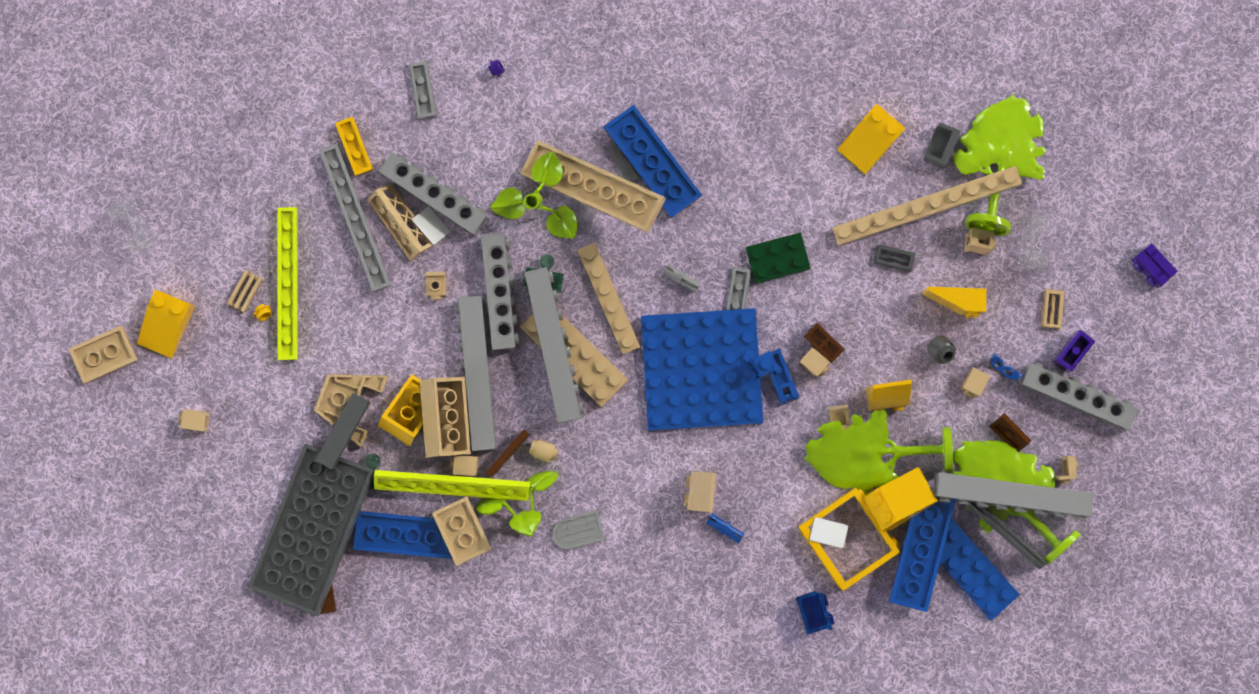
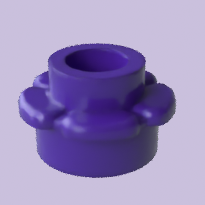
M498 59L490 61L488 68L491 74L501 77V74L505 72L501 62Z

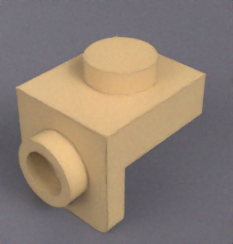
M848 405L828 407L829 422L840 421L844 430L848 429L850 426Z
M1075 456L1061 457L1062 476H1054L1055 480H1058L1059 484L1070 483V479H1077L1078 462L1075 460Z

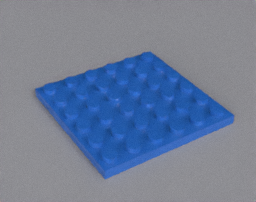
M756 308L641 316L648 431L763 423L761 381L750 362L759 357Z

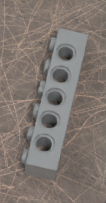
M391 153L379 170L382 176L474 237L477 235L488 219L484 209L477 205L474 208L469 204L470 200L462 195L460 197L453 194L454 190L446 184L444 187L437 183L439 181L431 174L426 176L422 173L423 169L416 164L409 165L406 163L407 159L401 154L397 153V155ZM402 168L408 169V173L404 177L398 176V172ZM416 179H423L424 182L421 187L414 186ZM433 189L439 190V195L436 198L430 197V192ZM452 199L455 201L454 207H445V203L448 200ZM464 210L471 211V216L467 219L461 217V213Z
M504 233L483 235L481 240L492 350L516 349V344H519V334L515 333L514 325L518 324L517 315L513 314L512 306H516L515 295H511L510 290L511 287H514L513 276H509L508 270L512 268L511 257H507V250L510 249L509 238H505ZM493 251H502L501 258H492ZM496 269L504 270V275L501 278L494 277ZM498 288L506 289V294L503 297L496 296ZM502 306L508 309L505 316H499L497 313L498 309ZM501 326H509L510 331L507 335L499 333Z
M1041 363L1027 364L1019 386L1124 431L1130 430L1138 408L1133 407L1134 404L1127 400H1122L1121 402L1115 399L1116 396L1111 393L1105 392L1103 394L1098 392L1097 387L1089 384L1087 386L1081 385L1080 380L1073 377L1067 379L1062 376L1063 373L1054 369L1051 371L1044 369L1045 366ZM1041 375L1046 376V385H1042L1039 382ZM1059 382L1065 386L1063 393L1057 390ZM1077 390L1081 391L1083 394L1081 400H1077L1075 398V392ZM1094 398H1098L1100 400L1099 408L1094 407ZM1113 405L1118 408V414L1116 416H1114L1111 413V407Z

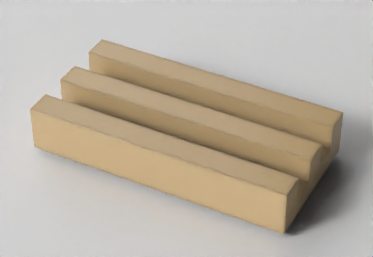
M245 270L227 304L245 313L263 279ZM248 276H250V278H249V280L247 281V283H246V285H245L243 291L241 292V294H240V296H239L237 302L234 303V301H235V299H236V297H237L239 291L241 290V288H242V286H243L245 280L247 279ZM253 280H257L244 305L241 307L240 304Z
M1044 290L1042 328L1061 329L1065 291ZM1049 294H1052L1049 324H1047ZM1057 294L1059 295L1057 324H1053Z

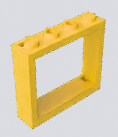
M857 488L851 489L797 526L842 592L900 553L898 549L900 547L899 543L894 537L890 538L887 531L881 530L864 499L866 495L861 489L857 490ZM854 496L891 551L845 581L819 542L810 540L811 531L808 527L814 523L815 517L823 518Z

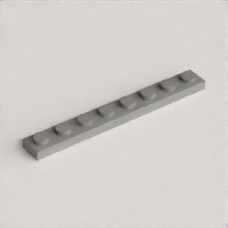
M338 144L319 150L372 291L376 292L391 286Z

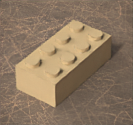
M465 377L420 380L426 458L471 454Z

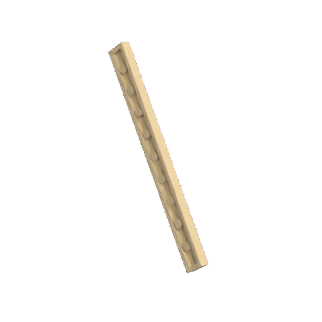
M1014 166L832 227L838 246H842L1022 186V181L1017 167Z

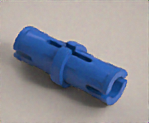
M711 513L709 517L711 519H708L706 524L720 531L721 535L725 534L739 544L745 533L730 525L729 521L725 522L714 515V513Z

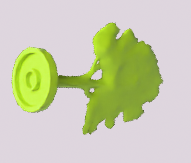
M1013 94L1005 100L991 104L990 107L985 108L976 115L975 120L972 122L973 129H969L968 133L960 137V142L967 148V152L965 153L962 149H959L954 154L953 161L958 170L964 175L976 173L977 171L990 175L993 174L990 165L996 163L998 165V172L1016 166L1020 177L1035 178L1037 180L1044 179L1046 171L1043 165L1039 166L1035 157L1043 156L1046 150L1044 147H1037L1036 143L1033 142V138L1042 137L1044 134V121L1038 113L1036 116L1030 117V104L1024 98H1015ZM1000 193L990 196L987 214L975 213L968 215L965 220V227L969 230L977 228L994 232V236H1007L1010 234L1011 223L1002 217L996 216Z
M876 409L870 414L872 417L865 423H863L861 416L854 414L851 417L853 424L845 430L840 421L824 423L817 429V432H820L823 437L818 440L812 439L805 445L807 456L804 457V460L819 472V476L824 477L834 487L861 489L865 495H868L874 487L879 488L898 478L896 473H894L896 460L903 456L942 454L944 472L953 473V444L950 427H942L941 445L898 446L895 442L888 439L887 413L883 409L880 411ZM893 454V457L888 462L884 463L882 461V455Z
M996 440L963 441V446L954 452V460L959 464L961 471H953L952 474L1055 488V472L1051 467L1042 465L1040 471H1037L1035 468L1037 462L1036 455L1019 453L1005 442ZM989 505V508H987L1001 521L1007 519L1010 514L1025 517L1053 546V550L1044 557L1047 566L1081 536L1077 530H1074L1063 541H1060L1034 514V511L1027 510V513L1015 512L1012 508L998 510L993 505ZM979 519L980 527L983 528L984 532L988 533L993 530L983 519Z

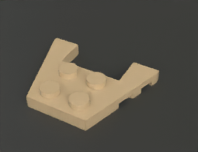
M327 374L314 411L334 426L352 393L361 396L363 387L383 393L388 376ZM357 427L351 440L358 446L363 447L369 431Z

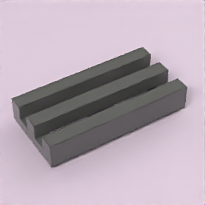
M878 244L873 264L911 272L915 253ZM881 250H884L888 252L910 256V260L882 254L880 252ZM879 257L902 263H907L909 265L903 266L895 263L879 260Z

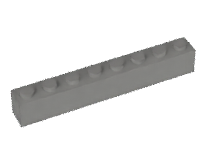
M547 267L524 272L558 423L582 419L581 414H584L582 402L578 403L576 396L580 395L578 384H574L572 378L576 376L574 366L569 365L568 358L571 357L569 346L565 347L564 339L567 338L565 327L561 328L559 321L563 320L561 309H557L555 303L559 301L557 291L552 290L551 283L554 282L552 271L548 272Z
M483 297L458 298L459 303H456V314H460L461 321L457 322L458 333H462L459 349L464 355V360H461V370L465 371L466 400L469 411L468 425L471 436H469L470 448H472L473 452L495 450L496 438Z
M940 472L935 474L933 493L936 498H939V502L950 503V500H956L960 505H970L971 502L977 503V507L989 508V505H993L998 510L1015 508V512L1027 513V510L1035 511V515L1043 516L1046 513H1053L1054 517L1066 518V515L1073 516V520L1085 521V518L1092 516L1093 493Z

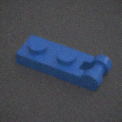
M780 348L772 351L771 354L779 368L770 372L769 376L780 404L784 405L789 400L799 399V395ZM789 387L790 392L784 394L782 389Z

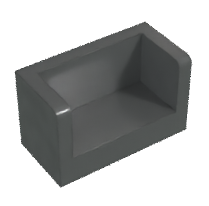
M940 122L935 129L923 160L944 169L949 162L961 131Z

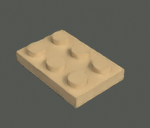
M122 325L69 348L83 384L92 382L138 361L125 328Z
M468 496L432 513L456 566L492 549Z

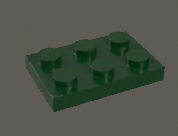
M801 232L745 247L755 284L811 269Z

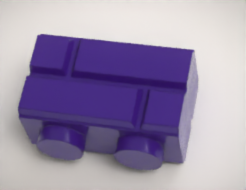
M1152 243L1148 244L1131 259L1134 263V269L1139 273L1142 272L1147 277V283L1152 287L1159 288L1178 272Z
M1082 330L1075 331L1052 362L1066 373L1072 372L1095 341Z

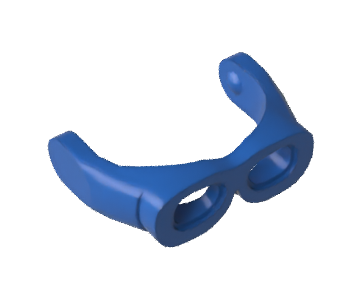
M996 353L990 357L991 366L1000 371L1006 378L1018 381L1023 375L1012 367L1004 366L1002 359ZM995 361L1001 364L1000 368L994 364ZM1008 369L1012 374L1009 376L1004 370Z

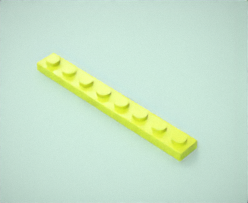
M297 207L277 208L278 360H298Z
M375 470L374 489L521 501H529L530 482L382 470Z

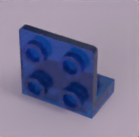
M816 590L796 596L807 634L824 629L828 631L833 630L832 625L835 623L832 614L827 612L826 606L829 605L826 594Z

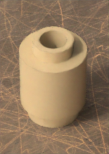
M539 439L538 441L533 440L529 454L533 455V458L551 463V460H556L559 450L555 449V444Z

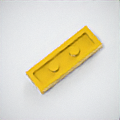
M354 117L336 122L337 130L355 176L373 171L374 169Z

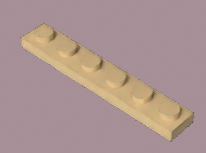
M595 243L578 249L577 252L622 354L624 355L640 348Z

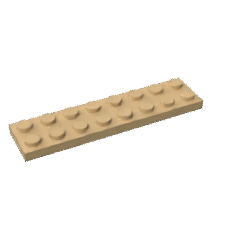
M539 140L536 141L520 172L522 176L533 180L531 170L535 161L540 156L553 152L562 165L563 177L554 186L546 184L544 186L649 233L666 200L664 196Z

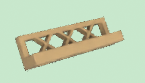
M392 183L375 190L367 199L410 261L434 246L412 221V218L415 217ZM389 190L393 199L388 198L384 192ZM396 206L404 211V215L397 212ZM407 222L412 223L415 229H410L407 226ZM418 237L422 238L425 241L426 245L421 246V244L418 241Z

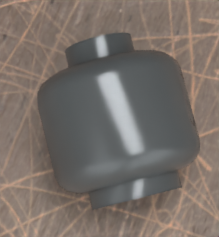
M940 335L929 342L927 351L937 363L945 364L954 359L956 347L946 336Z

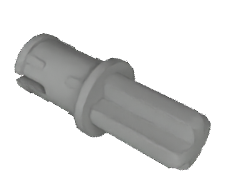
M670 265L667 266L663 273V276L673 280L678 286L682 285L693 292H696L700 287V282L685 275L686 272L682 273Z

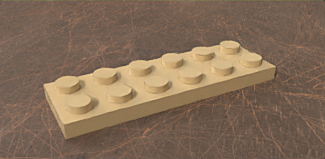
M533 313L520 328L541 348ZM562 315L563 320H559L561 328L565 327L567 335L564 343L565 347L569 346L571 357L568 358L569 365L574 366L576 375L572 378L602 408L628 379Z

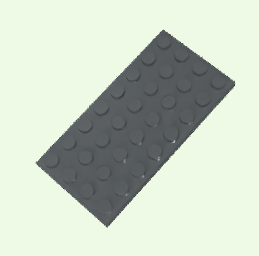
M305 443L248 588L315 616H320L371 485L375 470L340 457L334 470H331L315 461L321 449Z

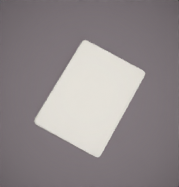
M430 207L425 208L412 218V221L433 245L450 233L449 229Z
M815 517L810 540L843 548L848 525Z

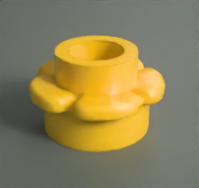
M261 304L255 308L253 316L257 317L258 321H265L272 315L271 307Z

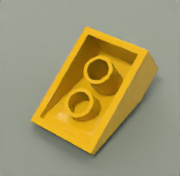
M876 104L837 150L866 175L906 128Z
M928 286L922 293L924 296L960 315H965L967 319H976L986 312L987 289Z
M155 289L147 306L137 344L173 359L195 306Z
M413 374L408 378L378 423V427L408 446H411L423 428L420 379Z
M912 380L876 384L865 388L869 411H875L876 409L880 411L888 408H893V411L905 410L904 406L910 404Z
M919 467L880 486L864 497L882 531L893 530L938 502Z

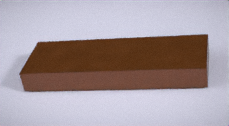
M523 429L485 473L489 477H494L530 434Z

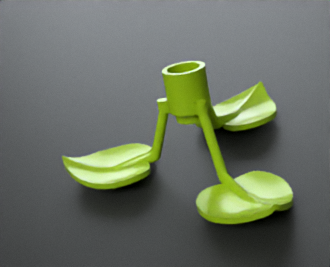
M553 152L540 156L532 166V179L536 182H541L534 193L526 195L524 200H522V193L518 189L506 188L498 194L490 206L491 210L496 214L508 219L522 217L525 214V207L528 209L538 207L540 210L543 209L553 213L547 218L546 222L551 234L561 238L573 239L577 233L578 221L571 208L562 205L555 211L541 205L543 199L539 192L544 184L554 186L563 177L562 165Z
M541 471L529 477L527 482H530L531 488L530 511H522L519 515H516L505 502L507 499L482 498L476 504L474 510L483 515H491L498 512L504 506L513 516L509 522L510 527L518 533L532 537L542 519L541 513L534 511V491H543L549 488L556 481L559 473L556 471Z

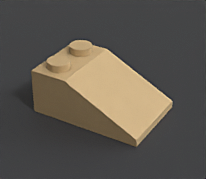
M691 471V475H687L686 486L689 487V494H685L684 506H687V510L712 513L716 473Z

